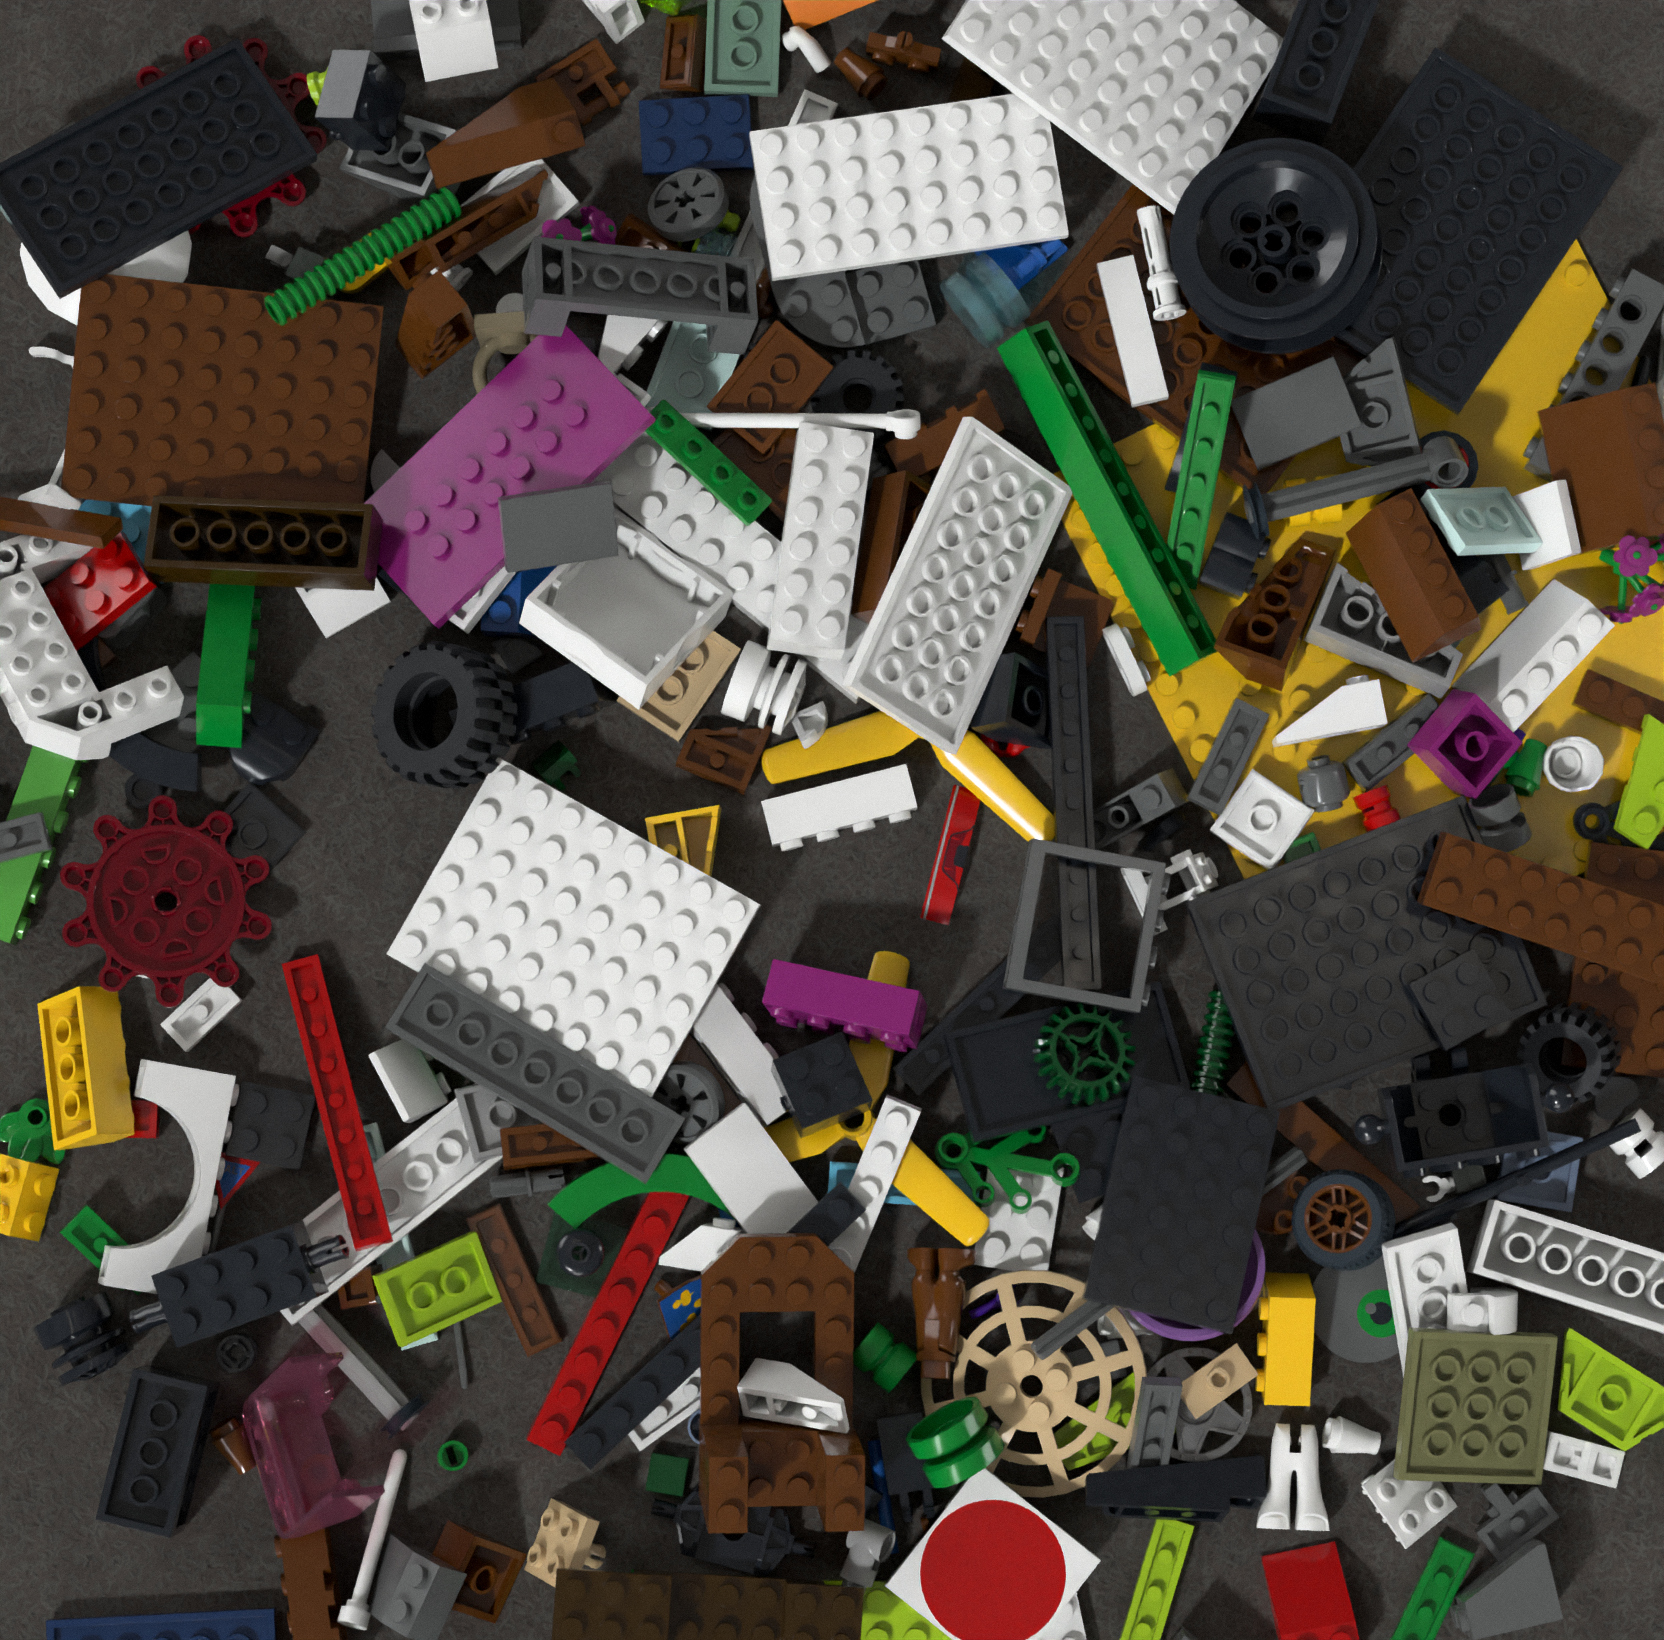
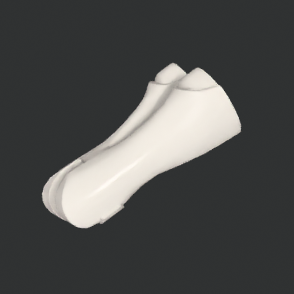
M1276 1423L1271 1444L1269 1478L1266 1488L1267 1497L1261 1504L1256 1528L1290 1529V1485L1292 1472L1295 1470L1297 1475L1295 1530L1330 1531L1319 1480V1449L1315 1425L1301 1424L1298 1441L1300 1453H1290V1445H1292L1290 1424Z

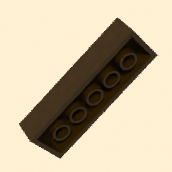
M153 495L143 566L156 582L374 591L383 519L373 504Z

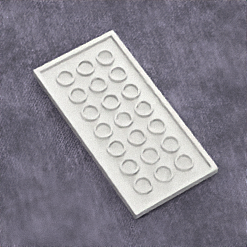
M1015 94L749 132L772 281L1065 239L1069 236L1050 121Z
M963 417L842 686L944 752L956 754L1073 494L1069 485L974 417Z

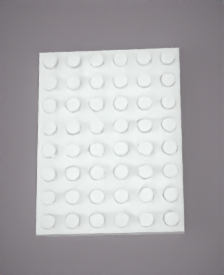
M966 0L942 37L950 46L1173 215L1184 191L1193 178L1209 162L1219 156L1272 69L1283 42L1281 36L1234 0Z
M497 757L496 762L499 763V766L492 773H488L388 950L387 955L417 972L421 970L424 963L430 965L652 1098L761 905Z

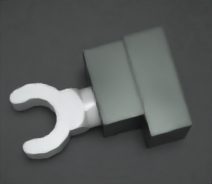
M1463 1161L1465 1168L1450 1171V1177L1441 1179L1434 1175L1424 1177L1422 1179L1423 1183L1434 1181L1439 1186L1438 1193L1434 1196H1428L1426 1200L1436 1202L1445 1193L1455 1191L1456 1194H1460L1486 1184L1482 1165L1468 1166L1467 1161Z

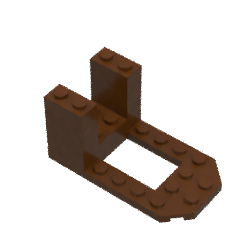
M816 1233L739 1234L728 1244V1248L714 1261L712 1260L701 1271L699 1497L708 1534L747 1533L748 1507L817 1506L825 1532L864 1531L865 1453L852 1423L854 1272ZM814 1311V1380L844 1399L849 1423L847 1434L770 1420H739V1394L737 1386L739 1384L740 1312Z

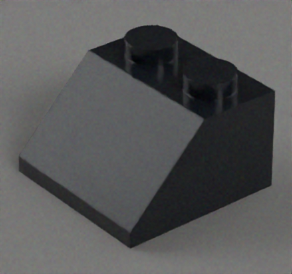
M1016 652L1000 655L973 715L971 728L994 741L1051 749L1047 670Z

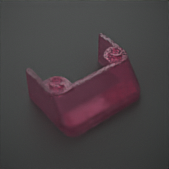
M342 1352L289 1357L246 1398L243 1405V1421L276 1531L283 1539L302 1537L354 1518L385 1493L383 1485L362 1487L356 1479L341 1480L322 1419V1414L329 1408L334 1397V1390L328 1381L327 1374L344 1359Z

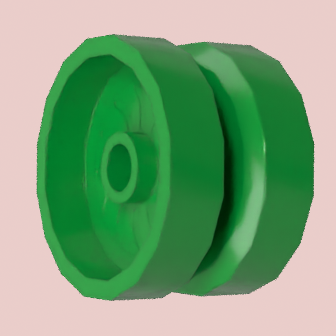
M965 1397L937 1409L917 1423L907 1434L906 1442L917 1459H926L922 1470L934 1488L949 1487L974 1476L996 1460L1004 1450L1005 1444L996 1428L992 1425H985L988 1414L980 1400L976 1397Z

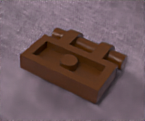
M597 38L535 77L536 82L550 78L555 79L574 107L579 124L583 127L593 121V116L608 107L610 109L615 108L621 104L620 99L631 93L624 80L613 87L606 80L617 73V68ZM596 86L601 95L583 105L579 96Z

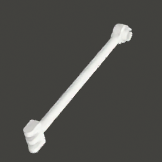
M645 407V408H646L649 412H651L654 407ZM911 409L887 412V414L679 412L695 428H798L800 422H807L839 428L886 429V431H894L896 438L912 439L917 436V431L921 427L920 413Z

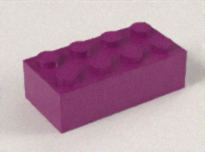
M776 959L772 961L762 1000L770 1015L776 1018L777 1024L791 1028H797L798 1023L811 1025L813 1032L827 1036H833L834 1031L849 1034L848 1039L863 1044H870L871 1039L885 1042L884 1047L899 1052H906L907 1047L918 1048L928 1008L927 1003L918 990Z

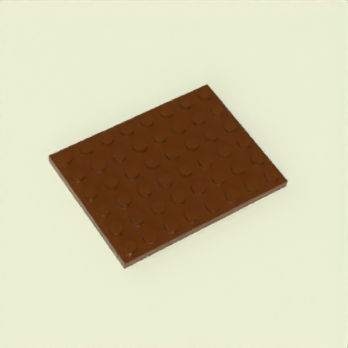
M1134 184L1128 189L1024 324L1026 327H1030L1048 320L1067 357L1131 405L1097 270V263L1133 255L1169 394L1167 400L1134 408L1178 441L1180 440L1198 369L1200 370L1202 362L1238 372L1232 395L1233 400L1331 357L1335 358L1342 377H1344L1367 357L1336 336L1320 345L1294 353L1264 354L1239 348L1215 335L1201 322L1192 310L1179 284L1177 287L1182 305H1185L1186 313L1181 317L1171 320H1154L1153 312L1156 309L1152 291L1148 290L1146 284L1150 273L1137 210L1147 206H1160L1171 265L1170 232L1174 215ZM1250 221L1244 227V232L1254 233L1259 230L1261 225L1256 221ZM1283 246L1276 247L1272 251H1278ZM1241 256L1237 258L1233 266L1238 269L1245 268L1250 264L1252 258ZM1274 280L1264 282L1260 287V292L1270 293L1277 282ZM1230 406L1218 471L1242 489L1243 485L1251 489L1253 488V482H1256L1261 494L1268 493L1297 455L1259 471L1232 406Z
M106 274L81 288L61 488L73 498L151 507L153 495L364 504L384 306L327 299L322 302L317 300L316 306L312 308L307 306L305 313L297 312V318L293 320L288 318L287 324L281 326L273 320L265 306V297L267 295L273 297L275 296L274 293Z

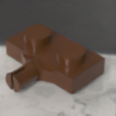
M901 31L897 37L870 32L866 45V55L872 56L871 60L881 65L892 66L893 62L908 65L907 69L912 72L928 74L929 70L937 72L941 58V49L913 41L910 32L906 36L905 31Z

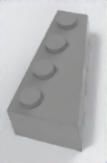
M1337 563L1330 574L1303 641L1442 698L1452 683L1463 654L1451 645H1448L1412 663L1375 590L1365 582L1361 583L1347 573L1349 570Z

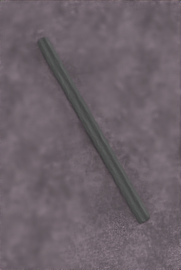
M1293 1147L1268 1166L1262 1196L1307 1163V1157L1299 1147ZM1088 1300L1033 1341L1031 1344L1033 1352L1039 1359H1046L1114 1308V1306Z

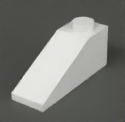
M1368 675L1346 679L1347 685L1340 687L1279 733L1272 740L1273 748L1384 727L1388 722L1379 679L1369 681Z
M756 1358L737 1386L743 1416L846 1434L849 1430L844 1399L790 1363Z

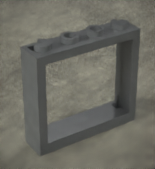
M1032 838L1029 840L1002 989L1139 1013L1141 1006H1147L1150 997L1151 985L1146 984L1145 981L1147 970L1154 969L1157 957V947H1153L1152 942L1154 931L1160 932L1163 923L1164 910H1160L1158 907L1160 896L1167 894L1170 883V873L1165 872L1166 863ZM1045 854L1151 873L1129 998L1023 979Z

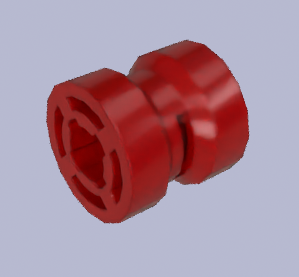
M1388 784L1353 797L1356 808L1363 813L1364 819L1362 823L1366 833L1401 819L1397 808L1392 807L1389 800L1391 792Z

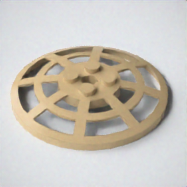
M1019 1270L1002 1273L984 1280L966 1291L963 1309L985 1293L997 1289L1002 1312L982 1322L970 1334L968 1339L959 1334L957 1346L959 1355L953 1374V1393L955 1399L934 1403L932 1379L921 1378V1394L926 1416L953 1401L965 1397H976L980 1400L983 1407L991 1406L995 1414L1003 1421L998 1433L1005 1444L1004 1450L996 1460L986 1467L990 1472H994L1001 1458L1022 1465L1047 1464L1054 1485L1030 1487L1006 1483L1022 1497L1044 1498L1066 1494L1085 1487V1479L1089 1473L1107 1472L1113 1467L1130 1446L1142 1377H1147L1144 1354L1135 1331L1117 1307L1112 1308L1105 1315L1114 1323L1123 1337L1128 1349L1127 1351L1106 1357L1095 1336L1086 1328L1077 1336L1087 1346L1094 1361L1074 1366L1070 1358L1061 1350L1062 1347L1044 1360L1039 1359L1035 1355L1031 1344L1036 1339H1026L1021 1318H1041L1058 1324L1088 1301L1082 1299L1085 1282L1070 1275L1048 1270ZM1046 1283L1064 1287L1075 1293L1064 1313L1043 1306L1017 1307L1012 1284ZM1006 1323L1011 1345L1003 1349L997 1357L977 1346L979 1341L988 1332ZM970 1359L988 1370L986 1391L965 1396V1373ZM1132 1365L1135 1376V1398L1131 1417L1125 1428L1105 1417L1108 1413L1112 1396L1110 1372ZM1028 1375L1037 1376L1043 1385L1042 1392L1036 1396L1026 1394L1022 1389L1024 1377ZM1099 1376L1100 1395L1097 1409L1093 1412L1075 1402L1078 1393V1381ZM1066 1416L1087 1426L1074 1441L1058 1449L1052 1427L1059 1424ZM1016 1430L1037 1432L1043 1453H1021L1010 1450L1007 1446ZM1097 1432L1118 1442L1112 1452L1096 1467L1082 1476L1069 1481L1063 1459L1081 1450L1094 1438Z

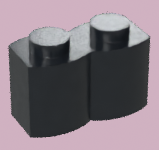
M1226 512L1198 584L1240 600L1244 592L1249 594L1250 590L1254 587L1258 577L1257 573L1252 572L1257 558L1264 560L1272 539L1267 538L1264 532L1259 533V539H1257L1247 519Z

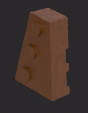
M986 389L975 394L976 400L960 408L954 405L945 411L946 415L928 424L926 422L922 423L915 438H895L884 445V453L894 472L907 470L928 484H931L933 482L931 476L938 473L963 417H974L1003 438L1005 426Z

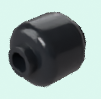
M577 1228L566 1232L560 1238L556 1247V1260L560 1268L568 1275L574 1277H587L595 1273L603 1265L606 1256L605 1245L601 1237L587 1228ZM576 1246H582L579 1251L573 1250ZM586 1249V1251H587V1256H586V1258L584 1259V1256H583L582 1253H583L584 1250ZM573 1254L579 1255L580 1260H576Z

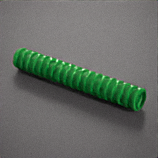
M445 187L440 188L439 194L432 193L429 195V200L422 199L419 203L420 206L413 205L410 207V212L403 211L400 213V218L393 217L391 224L384 223L381 225V230L376 228L371 231V236L364 235L362 242L357 240L352 243V248L348 246L343 248L342 254L335 253L333 260L325 259L323 266L318 264L313 267V272H304V278L296 277L294 284H285L283 291L281 289L275 290V296L267 295L265 297V306L270 316L281 326L287 324L288 318L291 320L297 318V312L305 313L307 306L312 308L316 306L317 300L324 301L326 294L330 296L335 294L336 288L341 290L346 287V282L353 283L355 276L362 277L365 275V270L372 271L375 269V264L382 265L384 258L391 259L394 257V252L399 254L404 251V246L411 247L413 240L418 242L423 239V234L427 236L432 234L433 228L436 230L440 229L442 222L447 224L451 222L452 216L455 218L461 216V207L455 195Z

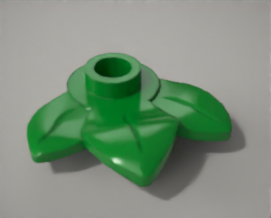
M38 1098L31 1099L25 1102L19 1111L7 1113L0 1118V1141L9 1142L8 1156L35 1162L42 1155L54 1164H61L66 1150H54L48 1101ZM35 1110H39L43 1115L42 1122L37 1125L32 1123L30 1119L31 1113Z

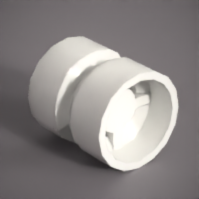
M1638 1107L1616 1126L1636 1118L1641 1132L1609 1146L1617 1155L1625 1154L1627 1157L1625 1164L1641 1179L1664 1161V1133L1662 1131L1655 1132L1653 1130L1654 1122ZM1646 1138L1649 1144L1638 1153L1635 1147Z

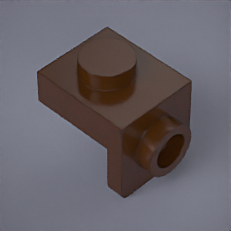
M382 1264L364 1267L360 1273L338 1289L341 1310L382 1303L372 1278L373 1275L383 1271Z

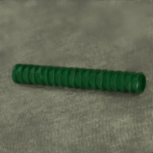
M1213 990L1208 992V997L1211 998V1001L1206 1003V1009L1209 1012L1204 1014V1020L1207 1022L1201 1029L1204 1032V1036L1199 1039L1202 1048L1197 1049L1200 1059L1195 1060V1066L1198 1069L1193 1071V1077L1196 1080L1191 1083L1190 1087L1194 1091L1219 1096L1224 1093L1221 1084L1226 1082V1077L1223 1076V1073L1228 1071V1065L1225 1063L1231 1057L1227 1052L1228 1049H1232L1233 1043L1230 1042V1038L1235 1036V1032L1232 1030L1233 1024L1220 991Z

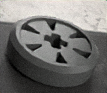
M701 167L682 169L666 177L654 189L648 202V215L657 232L664 238L678 242L695 240L711 232L723 220L729 206V194L721 178L715 172Z
M690 1061L672 1062L652 1099L685 1118L672 1142L677 1144H690L721 1120L725 1112L724 1094L717 1079L706 1068ZM683 1095L687 1098L686 1103L690 1104V1107L686 1110L681 1108L683 1102L678 1101V1098Z

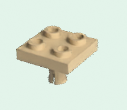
M551 1498L548 1508L541 1517V1526L534 1545L528 1552L527 1564L524 1570L555 1587L557 1568L582 1569L584 1565L594 1569L600 1568L603 1561L594 1559V1556H591L596 1555L602 1558L606 1556V1550L603 1545L592 1543L600 1521L562 1501Z

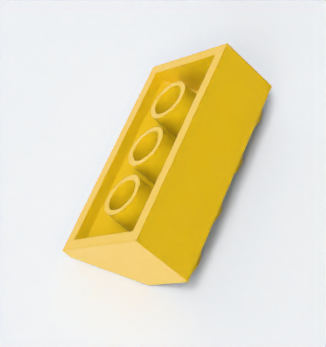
M79 986L38 1003L54 1150L111 1143L134 1135V1114L131 1108L130 1078L127 1074L126 1043L123 1038L121 1004L118 998V991L108 992L98 986Z

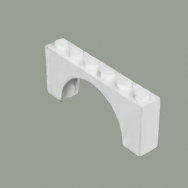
M141 1059L134 1096L144 1098L161 1106L177 1120L190 1142L194 1158L193 1185L183 1210L161 1233L146 1241L132 1245H105L98 1283L104 1286L157 1294L151 1275L202 1257V1254L207 1255L211 1241V1233L206 1232L209 1217L213 1218L215 1216L218 1204V1196L213 1195L216 1180L222 1179L225 1168V1159L220 1158L223 1143L229 1142L232 1131V1121H228L230 1106L236 1105L239 1095V1084H235L236 1076Z

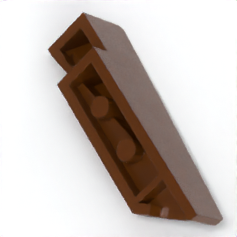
M534 167L461 207V216L457 218L452 216L451 222L447 224L442 222L440 229L436 230L433 228L432 234L428 236L423 234L422 240L418 242L413 240L411 247L404 246L403 252L399 254L394 252V257L391 259L384 258V262L405 290L410 289L418 278L432 271L435 267L437 271L440 270L442 273L448 271L536 218L540 206L538 198L543 180L548 178L547 171L540 167Z

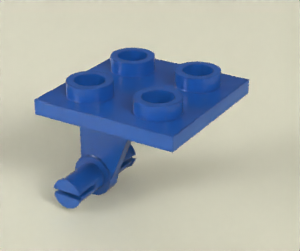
M1058 239L975 251V254L1008 294L1012 296L1068 252V248Z

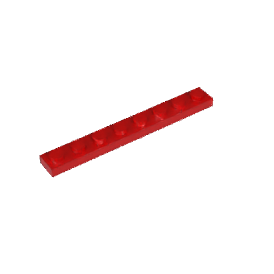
M316 954L283 963L282 968L354 1248L358 1252L393 1242L320 957Z
M673 1192L647 1193L526 1436L527 1441L561 1456L566 1446L564 1442L571 1436L689 1195Z

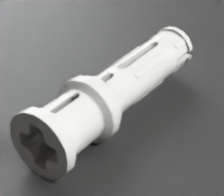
M1156 205L1143 207L1137 210V216L1150 273L1146 284L1148 290L1152 291L1156 309L1153 312V318L1157 321L1175 319L1186 313V307L1181 304L1177 287L1179 283L1170 262L1160 206L1156 207Z

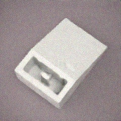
M607 315L597 358L617 377L616 373L621 367L628 371L642 355L641 353L644 349L640 345L646 339L652 343L666 327L665 325L668 321Z

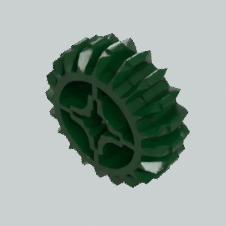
M1078 1003L1075 1006V1015L1068 1006L1063 1007L1061 1017L1056 1014H1052L1049 1017L1048 1021L1051 1026L1042 1025L1039 1032L1044 1038L1037 1039L1034 1044L1037 1049L1043 1051L1034 1056V1061L1046 1063V1065L1039 1069L1038 1075L1040 1077L1051 1076L1046 1084L1047 1089H1052L1056 1084L1059 1085L1061 1089L1057 1096L1063 1099L1067 1092H1071L1073 1104H1077L1081 1096L1084 1095L1086 1103L1092 1105L1095 1102V1093L1103 1102L1107 1101L1110 1097L1109 1090L1112 1093L1118 1094L1122 1089L1120 1082L1127 1083L1131 1078V1075L1126 1070L1133 1069L1136 1064L1132 1058L1127 1057L1135 1053L1136 1046L1124 1044L1132 1037L1131 1031L1120 1033L1119 1029L1124 1024L1123 1019L1120 1018L1113 1024L1109 1021L1112 1011L1107 1009L1100 1016L1098 1015L1099 1008L1097 1005H1092L1089 1012L1086 1013L1083 1003ZM1074 1027L1092 1029L1091 1033L1086 1037H1077L1073 1034L1067 1036L1063 1033ZM1102 1036L1108 1040L1112 1048L1114 1063L1109 1060L1110 1056L1104 1053L1100 1047ZM1090 1041H1093L1089 1049L1091 1051L1089 1057L1082 1062L1080 1067H1077L1081 1059L1079 1054L1084 1047H1087ZM1056 1045L1061 1047L1060 1052L1064 1053L1070 1061L1068 1072L1062 1068L1058 1061ZM1085 1070H1091L1098 1074L1102 1071L1107 1074L1106 1077L1096 1081L1077 1079L1080 1073Z

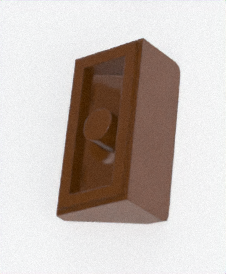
M698 14L666 17L660 89L704 92L707 19Z

